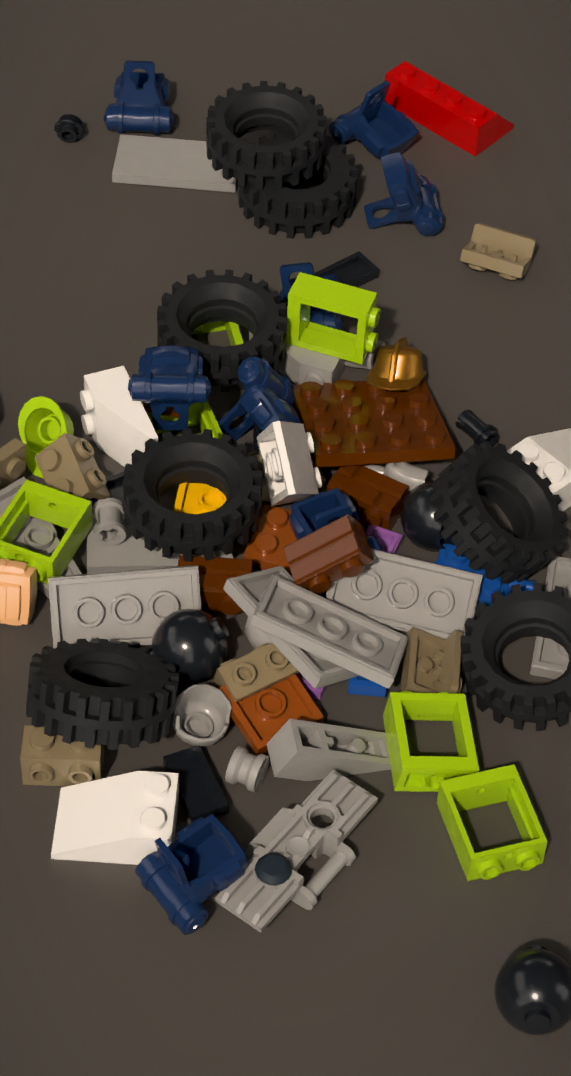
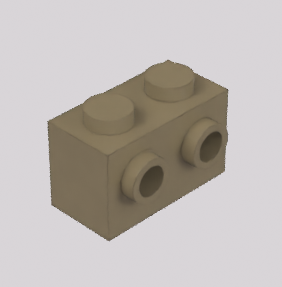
M24 725L20 754L23 785L71 786L102 779L104 745L95 744L94 748L84 747L85 742L76 740L68 744L62 742L63 736L57 734L50 737L44 734V726L35 728L33 725Z

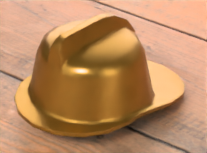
M406 337L399 339L395 345L380 347L375 365L367 374V383L375 388L396 391L417 386L427 372L423 370L421 351L409 346Z

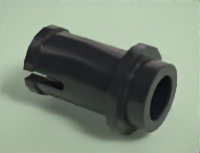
M465 410L458 416L457 419L460 421H456V427L473 439L474 444L476 443L479 446L484 441H489L493 447L497 443L499 435L493 425L485 424L471 410Z

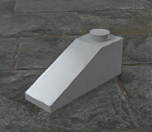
M249 331L250 340L253 337V334ZM286 344L284 360H278V371L295 385L308 381L317 382L320 385L324 383L332 384L341 378L345 368V360L289 344Z
M289 719L266 744L273 775L277 778L314 781L324 779L333 769L343 776L391 770L385 732Z

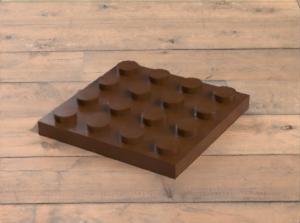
M424 378L413 388L397 391L375 388L369 385L367 381L344 379L332 384L324 383L320 385L317 382L308 381L299 385H292L294 386L293 392L295 394L294 409L297 411L301 423L304 424L305 433L310 432L312 435L314 453H311L315 467L455 458V445Z

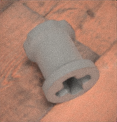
M115 498L100 499L95 502L92 507L94 518L97 520V526L93 530L95 541L103 546H115L122 543L126 538V528L122 525L121 519L125 514L123 503Z

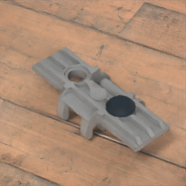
M333 769L301 805L297 804L293 809L282 807L248 844L245 852L248 868L244 870V875L230 884L228 888L221 891L215 897V901L260 933L290 900L306 910H312L317 904V897L344 866H350L355 861V853L349 846L343 843V840L377 803L378 798ZM316 815H326L332 819L333 823L329 827L319 828L311 822V819ZM322 854L329 856L330 859L306 886H303L304 877L297 873L300 865L309 855L315 859L319 858Z

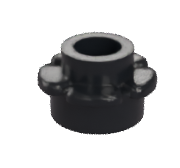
M72 114L61 116L54 125V131L57 132V136L67 143L80 140L84 133L81 119Z

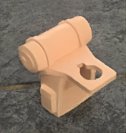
M0 559V624L28 625L35 612L37 568L30 567L25 562Z

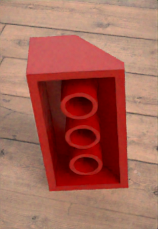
M406 61L385 74V81L390 83L385 97V101L393 106L398 112H403L408 118L475 157L513 129L514 124Z

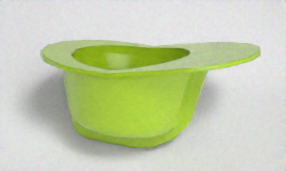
M44 396L31 398L24 404L19 413L18 428L21 441L26 444V463L28 469L35 476L43 478L35 456L64 433L73 435V422L70 416L60 409L55 401Z

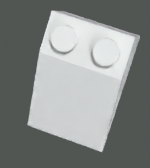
M123 365L84 375V390L80 391V399L86 411V414L81 416L85 434L92 435L97 448L125 467L126 464H132L131 454L135 450L144 453L145 441L152 438L158 443V436L142 402L132 401L128 391L130 377Z
M272 422L257 436L271 506L301 501L319 494L318 488L322 487V480L318 467H313L310 453H314L311 433H305L304 424Z
M571 428L528 436L507 450V453L510 454L515 450L522 453L523 462L527 465L533 462L538 467L536 473L542 479L547 477L552 484L548 488L553 495L559 494L562 500L558 504L559 511H565L571 506Z
M138 770L62 787L60 790L51 859L138 865L144 857L158 851L154 841L159 837L168 847L175 840L179 803V773Z

